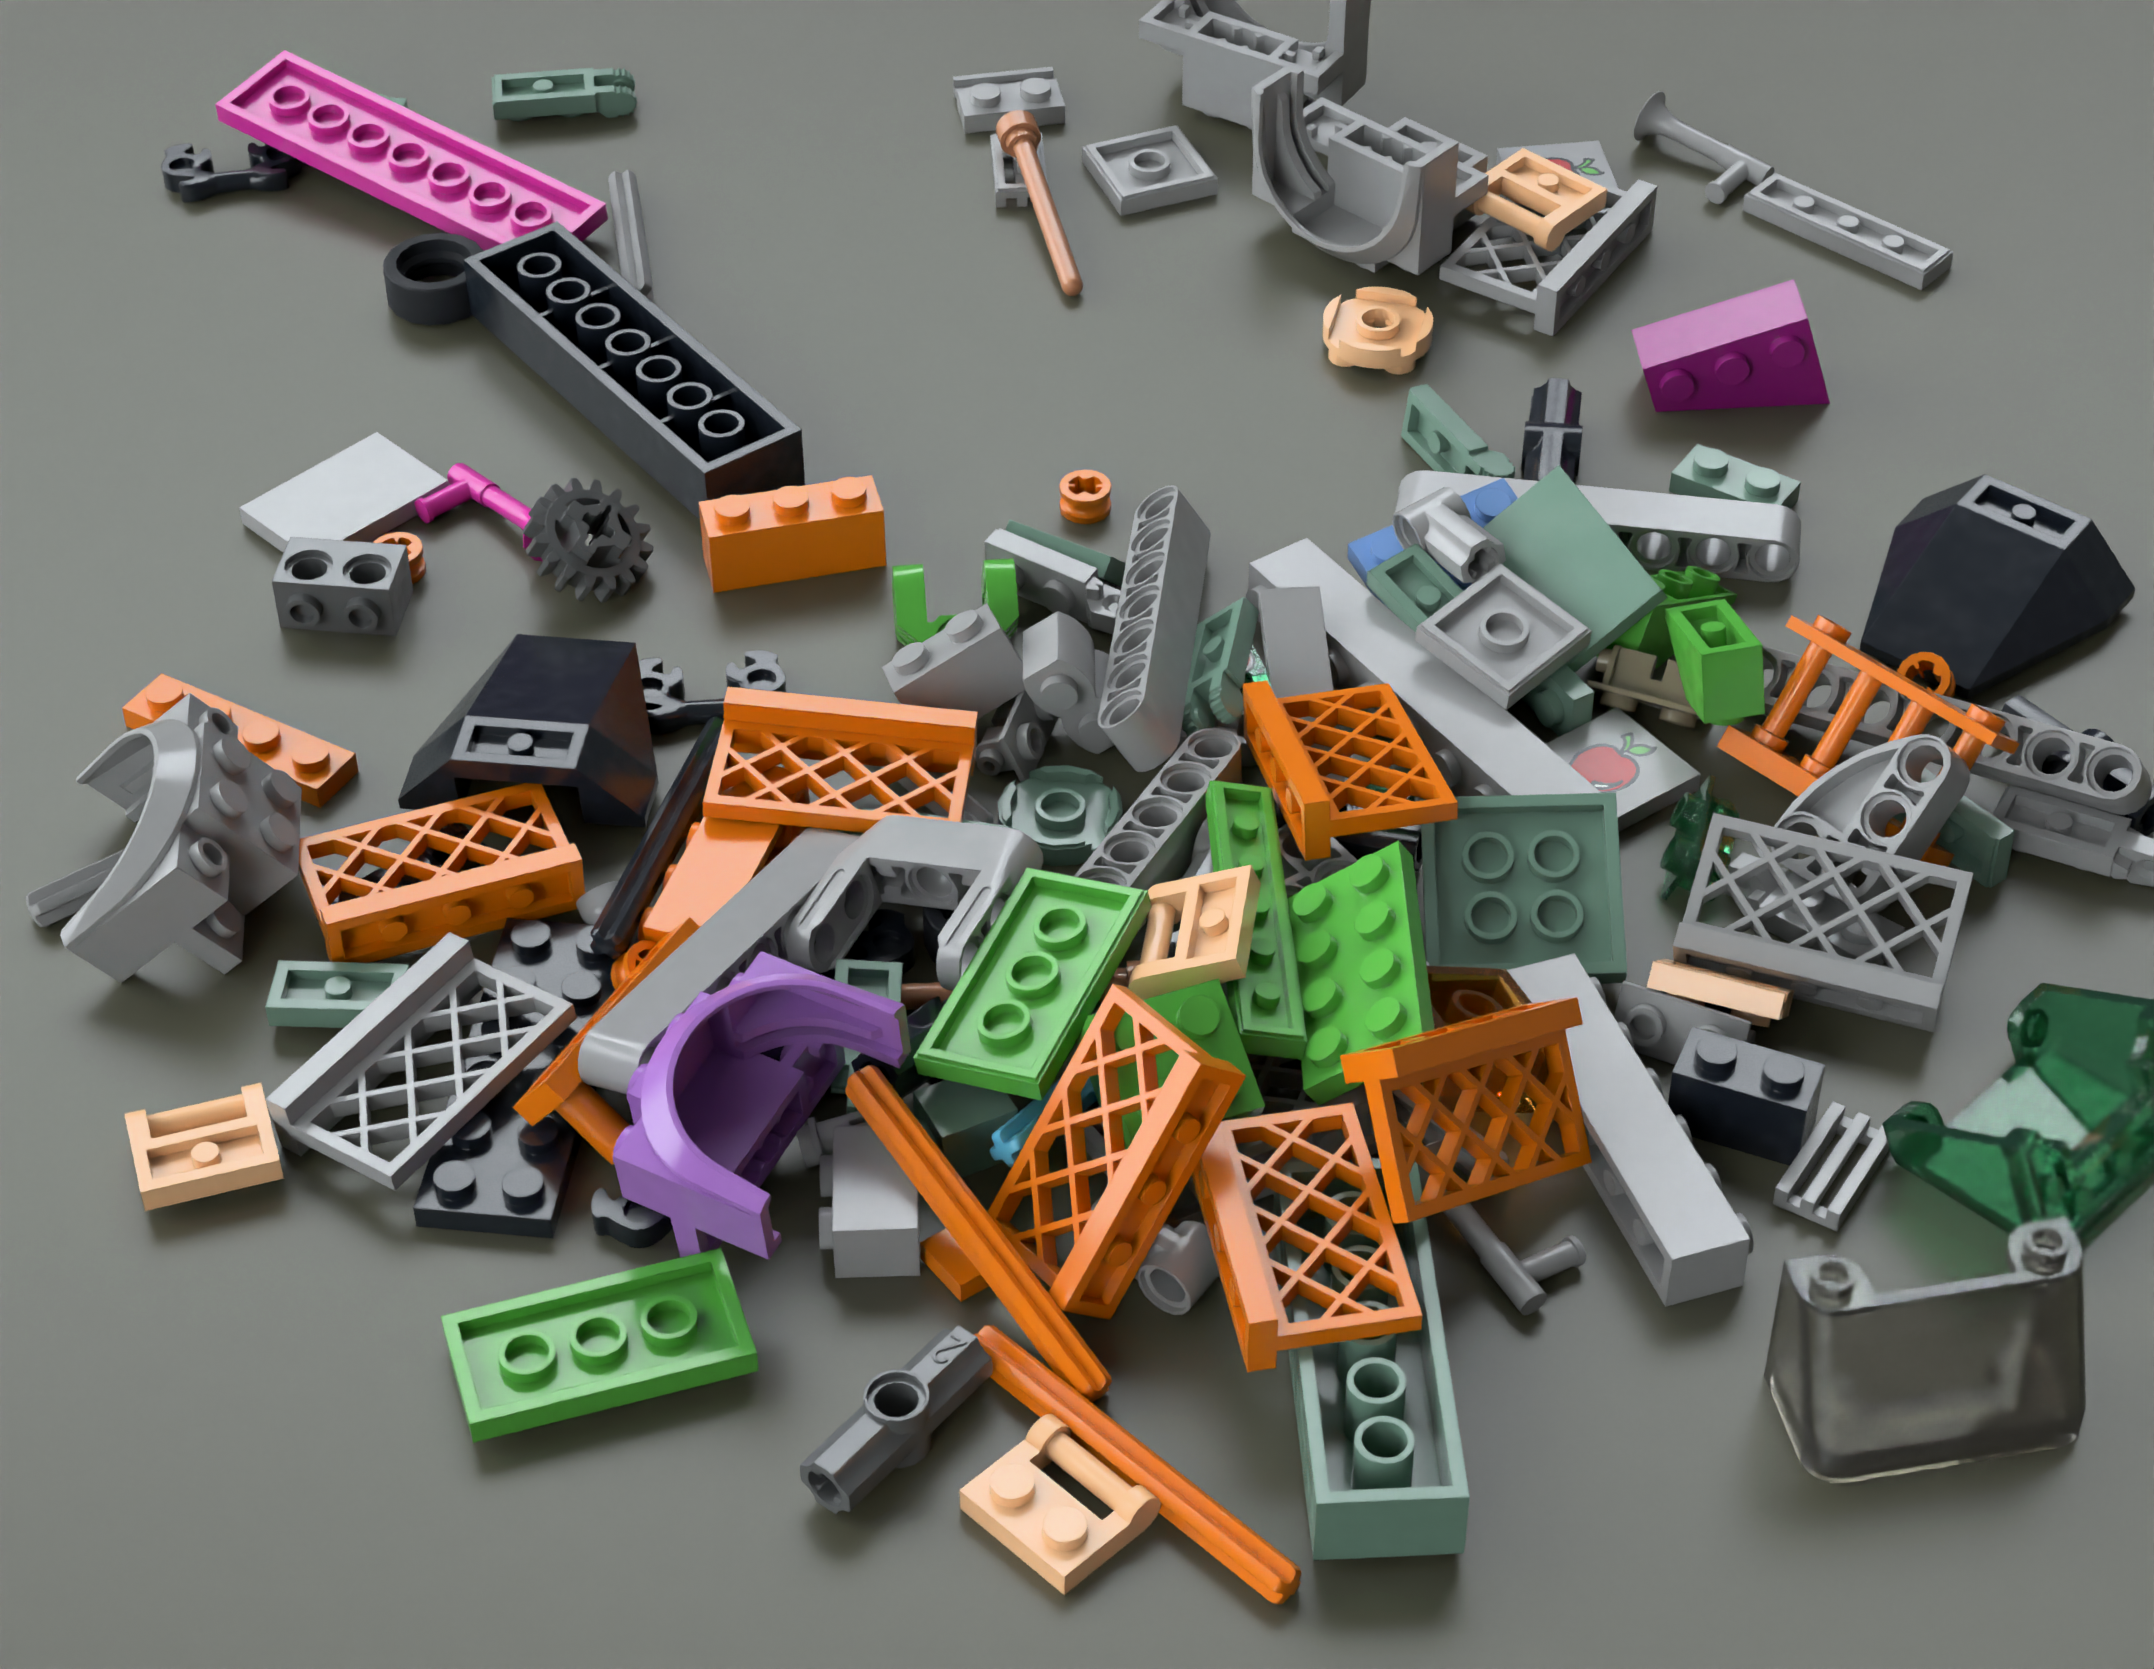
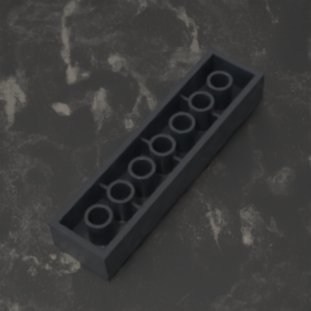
M558 221L463 259L470 313L699 520L700 501L720 499L727 495H746L778 490L785 486L805 485L802 430Z

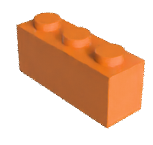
M872 475L856 478L843 477L836 481L804 486H785L778 490L746 495H727L720 499L699 502L703 557L713 593L887 566L884 509Z

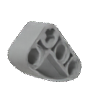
M1920 734L1889 741L1860 752L1829 770L1792 802L1774 827L1807 835H1818L1820 838L1920 860L1965 794L1970 783V771L1966 761L1939 737L1930 734ZM1935 759H1943V768L1940 774L1929 782L1921 783V774L1924 767ZM1899 813H1906L1904 828L1892 837H1885V828L1888 821ZM1770 846L1772 852L1778 849L1777 847ZM1797 853L1780 862L1809 882L1825 874L1815 856L1810 855L1804 859H1799ZM1831 860L1835 867H1838L1839 865L1843 864L1841 862ZM1861 868L1843 878L1860 905L1891 889L1881 873L1876 870ZM1859 871H1862L1867 877L1860 887H1856L1852 883L1853 878ZM1897 876L1901 883L1908 879L1906 877ZM1833 884L1823 889L1824 892L1846 904ZM1886 905L1885 907H1883V908H1881V909L1875 911V913H1878V912L1884 910L1888 905Z

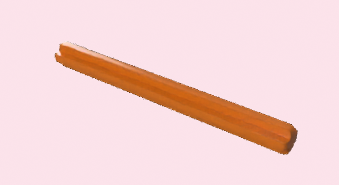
M867 1065L860 1071L850 1075L845 1088L848 1098L1053 1372L1093 1403L1095 1400L1100 1399L1109 1390L1112 1382L1111 1375L880 1069L873 1065Z
M985 1325L977 1334H973L978 1338L985 1352L992 1357L993 1373L990 1378L1040 1418L1046 1414L1055 1415L1070 1427V1438L1130 1486L1142 1485L1159 1498L1161 1503L1159 1513L1268 1601L1280 1605L1290 1595L1295 1594L1301 1584L1299 1580L1301 1570L1298 1565L997 1327Z

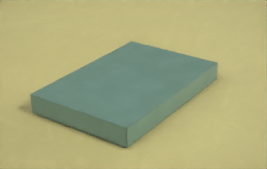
M1559 465L1483 527V529L1503 543L1506 561L1502 565L1592 630L1590 644L1565 663L1574 673L1667 598L1661 588Z

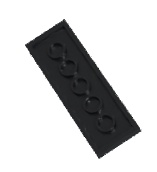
M507 918L492 966L572 1003L577 1019L429 1158L413 1207L416 1227L554 1238L582 1136L555 1109L534 1126H531L513 1106L616 990L613 987L610 974L612 964L617 958L612 959L605 953L598 956L592 951L590 945L593 938L590 932L594 925ZM636 933L633 935L625 952H627L633 944L637 943ZM484 988L480 1003L497 1000L496 992ZM533 1012L509 1017L510 1030L534 1026L545 1015ZM499 1019L473 1024L468 1038L500 1032ZM498 1052L464 1059L465 1072L492 1067L502 1057V1053ZM590 1085L596 1091L597 1087ZM456 1095L449 1096L445 1110L456 1101Z

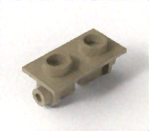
M1617 644L1614 645L1612 650L1605 648L1599 653L1596 671L1605 673L1603 682L1599 683L1588 680L1587 685L1594 691L1602 693L1600 704L1612 708L1618 707L1620 710L1631 713L1636 712L1638 703L1661 708L1659 719L1692 729L1695 728L1697 718L1700 719V717L1686 700L1676 661L1668 659L1663 679L1659 681L1652 679L1658 659L1657 656L1627 649Z

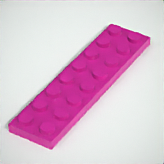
M286 50L282 51L215 104L218 121L449 234L464 236L476 242L484 251L557 221L583 242L608 220L606 203Z

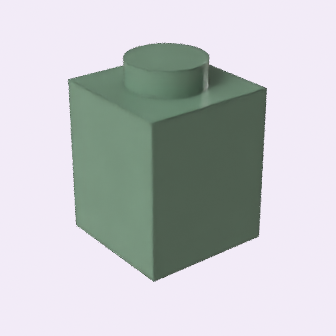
M944 1080L913 1092L914 1116L961 1178L1004 1162L1002 1159L995 1161L989 1151L994 1146L991 1138L992 1134L1018 1113V1109L1007 1093Z

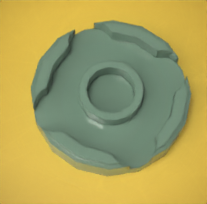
M1070 765L1044 766L1029 771V779L1021 781L1017 785L1016 779L1005 787L998 801V824L1009 826V828L1020 830L1029 835L1039 845L1043 853V864L1050 866L1078 865L1086 862L1123 817L1121 795L1114 786L1113 790L1103 784L1102 776L1089 769Z

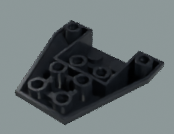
M1984 474L1923 498L1895 527L1859 650L1899 668L1902 661L1912 654L1933 652L1945 660L1954 674L1956 682L1955 694L1968 699L2106 629L2133 599L2135 587L2092 519ZM1933 670L1923 671L1924 678L1919 674L1916 675L1932 684L1940 685L1933 674Z
M517 634L413 756L398 798L400 809L418 810L466 798L472 779L578 787L584 823L646 828L659 782L636 643Z

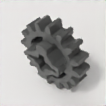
M571 478L564 489L556 483L551 485L545 496H540L529 512L531 518L524 527L523 534L533 540L525 550L526 554L531 557H541L543 562L536 572L539 576L553 573L557 577L555 582L556 591L561 592L567 585L575 587L576 598L579 601H583L590 591H594L596 597L602 603L606 602L614 591L621 597L624 596L647 570L649 565L646 563V560L652 554L654 546L643 540L650 532L651 527L649 524L635 522L634 517L640 508L637 504L627 507L620 504L622 491L618 488L608 496L602 493L600 480L594 479L588 489H583L577 478ZM588 534H591L592 539L588 544L589 546H586L585 541L589 536Z

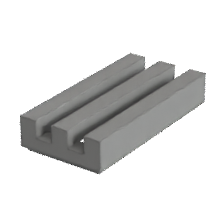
M1041 133V140L1036 153L1047 181ZM997 134L990 135L996 208L1007 207V198H1016L1017 207H1026L1027 198H1030L1017 159L1012 157L1015 183L1006 184L1002 148Z
M1833 1101L1776 1186L1773 1204L1834 1231H1838L1893 1145L1896 1127L1883 1122L1879 1130L1869 1126L1870 1116L1858 1112L1854 1119L1844 1116L1846 1106ZM1835 1135H1841V1139L1803 1197L1797 1196L1798 1191ZM1860 1143L1868 1146L1828 1209L1818 1205L1857 1144Z

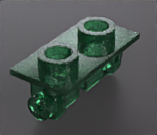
M1711 774L1694 795L1686 792L1680 798L1671 815L1669 824L1676 828L1674 837L1667 845L1660 862V868L1666 870L1661 898L1667 900L1677 886L1691 892L1713 813L1740 819L1739 813L1731 801L1712 796L1716 777ZM1723 835L1717 855L1728 870L1731 861L1728 855L1733 850L1735 838ZM1714 869L1709 885L1721 880Z

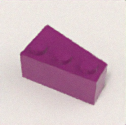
M1794 279L1631 330L1655 412L1830 404L1809 320Z

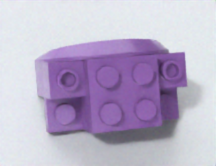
M763 951L759 952L745 973L740 972L732 979L728 987L712 995L700 991L686 1012L679 1013L672 1019L666 1034L656 1047L649 1063L641 1064L629 1081L627 1100L634 1126L630 1125L622 1131L613 1151V1162L622 1197L671 1218L680 1258L718 1249L722 1241H726L769 1260L782 1240L781 1234L772 1230L768 1210L771 1195L760 1189V1186L797 1134L796 1132L805 1123L845 1065L846 1060L843 1047L900 1068L911 1052L905 1004L830 979ZM784 1046L779 1061L760 1054L767 1050Z

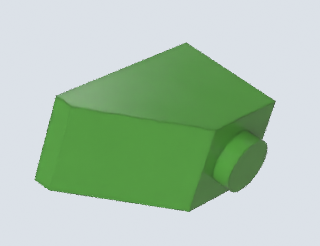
M1725 599L1666 608V623L1685 697L1703 723H1711L1718 726L1735 725L1742 722L1745 717L1765 714L1763 646Z

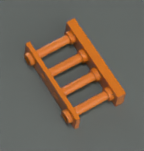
M1818 614L1813 624L1791 615L1785 625L1787 628L1810 640V643L1763 725L1756 724L1752 732L1728 725L1716 747L1799 797L1813 782L1835 767L1882 684L1911 699L1888 742L1922 734L1935 713L1963 730L1952 750L1966 761L1969 771L1985 744L2014 755L2020 743L2001 733L2006 721L1973 703H1971L1967 712L1961 710L1846 643L1852 632ZM1834 654L1858 668L1860 672L1812 756L1805 754L1802 760L1799 761L1784 752L1789 743L1784 737L1831 655ZM1892 817L1886 825L1885 837H1892L1898 834L1904 828L1906 817L1902 823ZM1939 832L1920 861L1948 867L1955 855L1936 844L1941 834Z

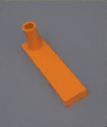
M690 917L656 943L513 1106L531 1126H534L555 1109L611 1165L614 1164L613 1151L622 1131L630 1126V1124L590 1085L581 1080L578 1072L580 1047L586 1034L598 1021L700 928Z

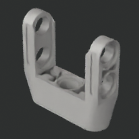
M900 815L886 816L838 854L800 908L789 927L786 938L788 960L790 963L817 973L827 972L835 968L836 959H844L882 902L955 910L938 935L939 949L936 958V972L939 983L946 990L953 991L1026 868L1041 870L1044 862L1043 853L1039 845L1029 835L1008 827Z

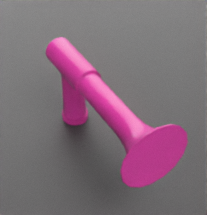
M457 463L450 468L447 475L449 486L426 498H420L415 501L416 512L424 523L432 522L435 517L470 499L494 510L522 530L531 518L529 516L531 508L501 490L497 484L464 463ZM523 534V547L526 550L533 539ZM531 557L535 561L543 562L541 557Z

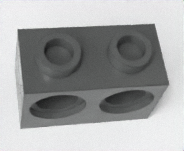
M290 537L272 579L280 628L396 636L413 593L407 546L400 544Z

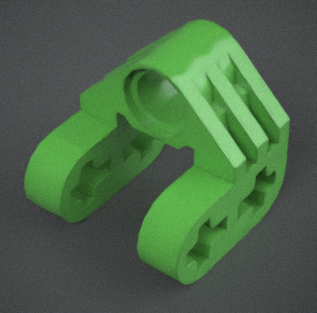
M1014 558L983 560L981 575L982 606L986 603L988 604L1010 640L1017 632L1019 620ZM923 564L892 566L895 636L904 646L915 642L922 643L945 629L947 623L956 615H940L934 622H927Z

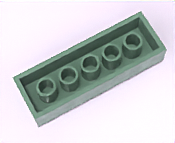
M1371 1158L1391 1217L1380 1159ZM1304 1161L1287 1162L1279 1172L1307 1186L1320 1169ZM1414 1161L1409 1177L1414 1201H1418L1422 1195L1419 1167ZM1335 1177L1322 1193L1351 1207L1362 1194V1191ZM1274 1191L1273 1214L1280 1217L1292 1204L1293 1200ZM1308 1208L1295 1225L1324 1239L1337 1222ZM1426 1217L1409 1223L1393 1224L1423 1315L1421 1330L1288 1349L1313 1560L1464 1553L1470 1496ZM1351 1230L1338 1247L1368 1261L1379 1248V1244ZM1283 1240L1276 1246L1278 1263L1294 1271H1297L1310 1255ZM1324 1262L1311 1279L1341 1294L1355 1276ZM1368 1284L1355 1300L1374 1311L1399 1307L1395 1296L1371 1284ZM1297 1295L1287 1306L1285 1312L1288 1322L1294 1323L1320 1319L1327 1309Z

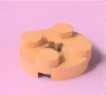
M1364 287L1356 289L1355 299L1341 303L1340 295L1329 302L1324 310L1323 342L1329 349V360L1336 366L1351 367L1355 365L1371 369H1385L1391 374L1402 375L1411 372L1415 368L1416 360L1422 357L1432 344V312L1427 307L1426 313H1424L1423 310L1417 307V297L1403 290L1389 287Z

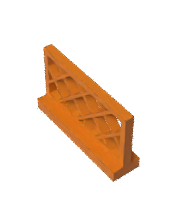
M1267 680L1243 683L1244 739L1268 787L1272 788L1273 797L1305 861L1331 857L1330 837L1458 819V802L1389 683L1276 698ZM1380 707L1374 714L1361 710ZM1312 717L1316 719L1310 722L1299 718ZM1338 724L1355 730L1347 732L1334 727ZM1379 735L1394 740L1388 743L1373 739V737ZM1316 743L1331 747L1332 749L1327 752L1311 746ZM1357 754L1371 758V760L1364 762L1349 757ZM1397 765L1411 770L1408 773H1404L1389 767ZM1332 773L1347 777L1348 779L1342 782L1327 776ZM1372 784L1387 788L1388 790L1382 793L1367 789L1366 787ZM1412 795L1427 800L1414 802L1406 798ZM1346 804L1364 808L1339 812Z
M727 687L724 699V721L703 799V817L865 833L879 820L890 815L962 822L970 777L973 776L976 762L978 712ZM737 752L752 753L758 755L748 760H745ZM801 759L821 761L812 766H807ZM782 764L793 774L771 784L760 773ZM863 765L880 766L884 768L874 773H871ZM844 770L855 782L836 791L824 781V779ZM926 771L948 774L938 779H934ZM907 776L919 787L918 789L899 797L887 787ZM743 781L756 791L745 798L722 795V791ZM805 788H809L820 799L810 804L793 803L787 797ZM871 794L883 806L871 811L856 809L851 803ZM935 801L949 815L948 818L921 816L915 809Z
M522 783L301 838L299 842L298 870L323 932L330 962L370 963L435 946L449 932L461 938H467L502 929L507 918L537 920L577 909V900L585 894L582 858L575 843H568L542 784ZM533 805L535 812L526 823L502 817L508 810ZM461 822L473 826L464 839L439 832L441 828L448 824L452 825ZM489 832L513 839L504 851L480 845ZM396 838L411 842L401 855L378 848L382 842ZM529 844L548 849L521 856ZM428 847L451 854L441 868L418 861L417 858ZM332 854L348 857L337 871L314 864L312 859ZM467 858L470 861L485 865L458 872ZM365 863L388 870L378 883L355 877L356 873ZM404 875L412 876L422 881L395 888ZM341 891L359 896V898L332 904Z
M1112 984L987 1211L1028 1267L1051 1287L1048 1293L1062 1311L1109 1320L1116 1311L1246 1078V1075L1229 1061L1212 1057L1131 990L1117 984ZM1127 1012L1133 1018L1135 1046L1116 1052L1114 1031L1124 1013ZM1173 1050L1179 1057L1163 1086L1159 1088L1156 1055ZM1137 1061L1140 1095L1120 1101L1117 1068ZM1099 1074L1101 1107L1083 1113L1081 1091L1089 1077ZM1141 1110L1142 1124L1128 1149H1125L1122 1116ZM1103 1122L1106 1156L1087 1162L1084 1128ZM1065 1135L1068 1168L1050 1173L1048 1151L1056 1137ZM1107 1171L1108 1185L1095 1209L1091 1211L1088 1176ZM1069 1183L1072 1217L1054 1222L1051 1188ZM1032 1194L1035 1228L1020 1232L1010 1223V1220L1022 1198ZM1074 1231L1075 1245L1064 1265L1060 1268L1057 1264L1055 1236Z
M1578 997L1523 1004L1340 1055L1345 1083L1364 1082L1393 1224L1409 1223L1592 1163L1565 1029L1583 1024ZM1542 1047L1544 1048L1549 1073L1544 1085L1530 1073L1538 1051ZM1493 1064L1508 1076L1499 1099L1485 1087ZM1447 1077L1462 1090L1453 1113L1439 1101ZM1398 1089L1415 1103L1406 1128L1398 1122L1392 1091ZM1523 1091L1537 1104L1529 1127L1515 1115ZM1477 1105L1492 1117L1483 1141L1469 1129ZM1431 1119L1446 1132L1437 1156L1422 1143ZM1552 1119L1560 1127L1565 1152L1561 1155H1558L1544 1142ZM1507 1133L1522 1145L1513 1168L1499 1156ZM1461 1147L1476 1159L1467 1183L1453 1172ZM1414 1161L1430 1174L1421 1198L1418 1201H1414L1409 1177Z
M1353 1103L1221 1121L1191 1175L1247 1372L1276 1368L1277 1351L1421 1330L1423 1315ZM1342 1129L1345 1142L1334 1155L1306 1141L1312 1133ZM1263 1141L1277 1148V1150L1265 1164H1262L1239 1153L1236 1144ZM1292 1156L1320 1169L1307 1186L1279 1172ZM1335 1177L1361 1189L1362 1194L1351 1207L1322 1193ZM1265 1187L1293 1200L1292 1204L1280 1217L1253 1204V1201ZM1308 1208L1337 1222L1324 1239L1295 1225ZM1261 1230H1263V1231H1265V1232H1267V1233L1263 1236ZM1351 1230L1378 1242L1379 1248L1368 1261L1338 1247ZM1281 1240L1310 1254L1297 1271L1269 1258V1254ZM1324 1262L1355 1276L1341 1294L1311 1279ZM1368 1284H1371L1395 1296L1399 1307L1374 1311L1355 1300ZM1297 1295H1300L1327 1310L1320 1319L1289 1323L1285 1309Z

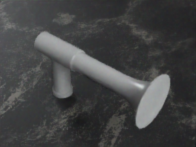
M1662 91L1654 93L1647 100L1637 117L1633 134L1635 140L1641 141L1651 134L1663 135L1706 156L1726 169L1722 175L1705 187L1706 197L1712 203L1721 204L1724 202L1727 196L1745 180L1758 186L1774 174L1775 169L1773 166L1730 144L1726 145L1673 116L1665 106V94Z
M1438 1140L1425 1146L1437 1156L1443 1140ZM1418 1164L1423 1193L1430 1174ZM1470 1203L1443 1211L1480 1257V1263L1522 1315H1529L1537 1311L1547 1299V1294L1537 1282L1572 1266L1578 1267L1583 1265L1586 1261L1583 1245L1573 1235H1569L1563 1238L1560 1243L1519 1261L1506 1243L1498 1239Z

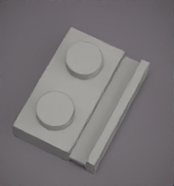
M1053 67L953 77V95L957 99V108L965 133L994 131L1000 118L1015 110L1030 112L1035 117L1038 126L1065 123V103L1057 79H1054Z

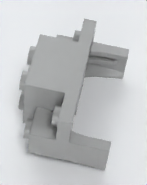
M1161 0L1139 20V38L1159 44L1166 51L1183 56L1182 105L1202 111L1210 117H1220L1247 126V128L1252 130V87L1288 64L1304 70L1303 103L1309 97L1317 100L1323 97L1343 106L1366 84L1371 0H1330L1329 29L1326 42H1301L1296 38L1271 31L1247 14L1235 0Z
M1292 64L1286 65L1252 87V195L1274 205L1281 216L1292 227L1293 233L1305 238L1311 244L1331 256L1355 263L1359 267L1374 273L1391 262L1401 269L1418 276L1451 253L1454 216L1487 194L1489 175L1458 161V141L1443 135L1437 139V147L1432 149L1323 97L1303 109L1304 70ZM1315 152L1328 156L1327 171Z
M189 693L153 723L130 730L117 738L76 779V782L79 784H88L124 808L127 818L133 822L138 821L126 848L110 874L60 933L64 948L120 983L174 942L225 975L242 962L245 915L298 875L302 788L287 773L282 770H275L250 753L238 740V726L223 711L218 708H211Z

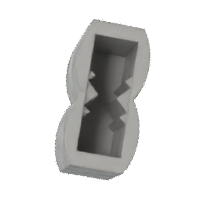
M1057 611L1023 631L1024 688L1037 706L1054 716L1061 717L1064 730L1076 744L1087 751L1100 754L1114 746L1098 725V714L1109 655L1094 648L1093 640L1082 624L1071 616Z

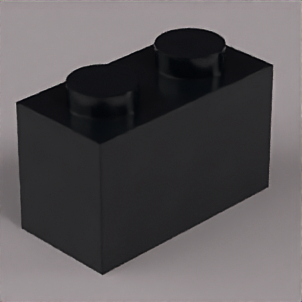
M1692 1026L1672 1071L1668 1105L1674 1115H1681L1685 1119L1691 1137L1790 1166L1809 1138L1816 1122L1825 1065Z

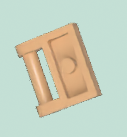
M1522 148L1485 173L1489 175L1487 194L1465 209L1479 216L1486 213L1532 236L1535 245L1552 252L1562 243L1565 234L1606 207L1607 188ZM1502 194V195H1504V196L1510 198L1513 202H1515V203H1517V204L1524 205V206H1526V207H1528V208H1530V209H1532V210H1534V211H1536V212H1538V213L1544 215L1545 217L1543 218V217H1541V216H1538V215H1536V214H1534V213H1532V212H1530V211H1528V210H1526V209H1524V208H1522V207H1520V206H1518V205H1516V204H1514V203H1512V202H1510V201H1508V200H1506V199L1500 197L1499 195Z
M1252 865L1160 883L1148 889L1151 909L1146 916L1148 922L1140 964L1131 972L1128 985L1129 990L1144 1000L1218 978L1221 984L1246 978L1261 886ZM1181 920L1175 957L1168 958L1174 924Z
M261 1082L242 1086V1094L147 1115L145 1109L124 1113L145 1211L284 1179Z
M1046 1414L1033 1424L1026 1438L959 1490L960 1509L1065 1595L1145 1531L1156 1518L1161 1503L1160 1499L1144 1486H1130L1070 1438L1071 1430L1069 1426L1055 1415ZM1053 1461L1114 1511L1101 1520L1041 1470Z

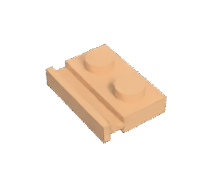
M1669 959L1653 961L1647 988L1667 992L1666 994L1698 1005L1705 1006L1707 1002L1732 1008L1730 1015L1751 1021L1752 1025L1769 1027L1771 1018L1780 1020L1789 1015L1795 991Z

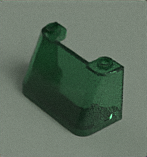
M2041 983L2022 999L2008 1019L2007 1036L2011 1043L2016 1063L1946 1126L1939 1110L1931 1103L1910 1101L1904 1104L1884 1121L1882 1125L1894 1161L1902 1168L2029 1248L2052 1254H2065L2073 1249L2154 1172V999Z

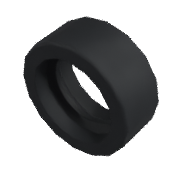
M448 233L422 234L404 240L392 248L383 261L389 307L397 316L411 323L424 325L451 324L469 318L472 314L470 313L463 259L483 252V250L476 242L464 236ZM430 276H456L442 282L426 283L417 281Z

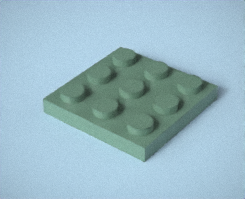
M1616 793L1455 797L1458 802V819L1420 825L1426 962L1430 966L1429 987L1499 986L1501 971L1573 953L1577 956L1588 976L1596 977L1600 984L1622 983L1626 981L1627 959Z

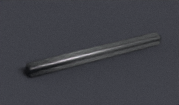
M718 716L710 718L706 722L590 933L593 941L590 947L596 955L599 956L605 953L612 959H615L624 954L639 926L644 910L650 906L664 880L668 867L673 863L692 824L698 817L703 807V799L723 720Z

